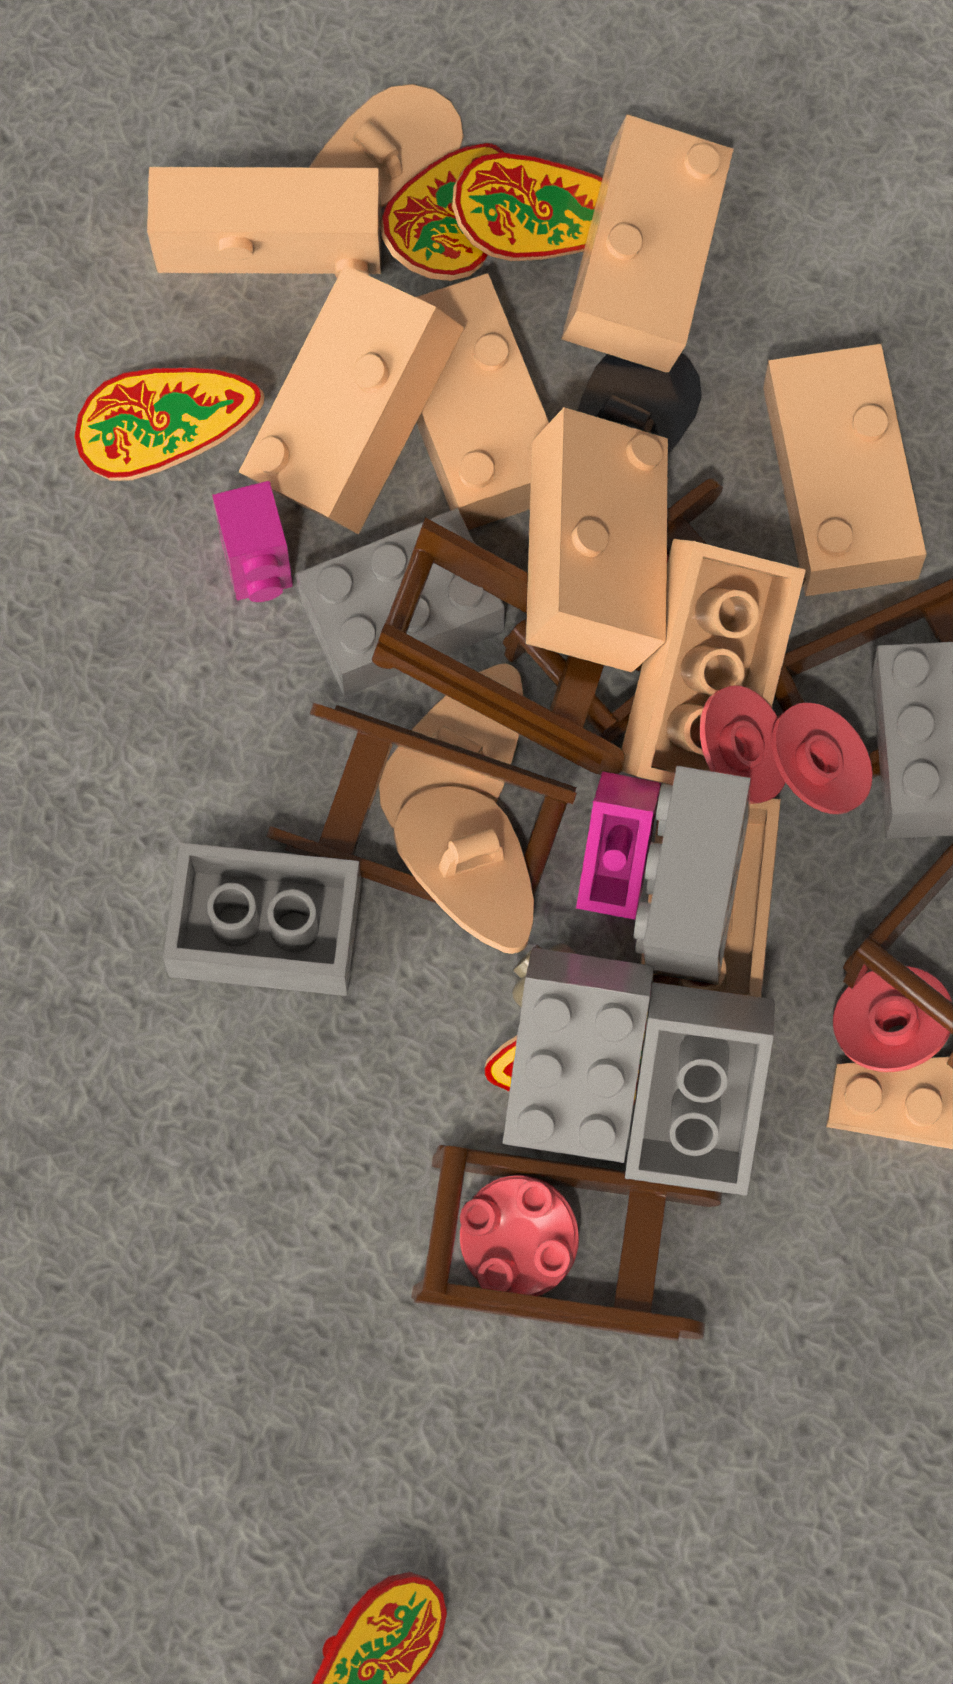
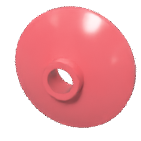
M734 685L716 691L705 703L700 720L701 746L711 772L751 778L750 804H760L776 797L786 783L777 768L772 751V733L778 717L771 706L758 693L747 687Z
M799 703L780 715L773 728L772 751L782 778L796 796L814 809L828 814H844L860 806L867 798L871 789L872 766L862 739L850 723L832 709L816 703Z
M906 966L951 1001L947 989L936 977L924 970ZM873 971L866 973L852 989L849 986L840 996L833 1015L835 1037L845 1055L856 1064L879 1072H898L921 1065L939 1052L951 1034ZM893 1026H905L899 1031L888 1032Z

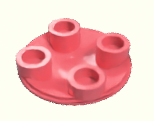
M523 1175L503 1177L492 1181L480 1189L461 1210L460 1246L462 1255L468 1269L478 1279L481 1288L539 1296L556 1287L571 1270L579 1246L577 1220L565 1197L547 1182Z

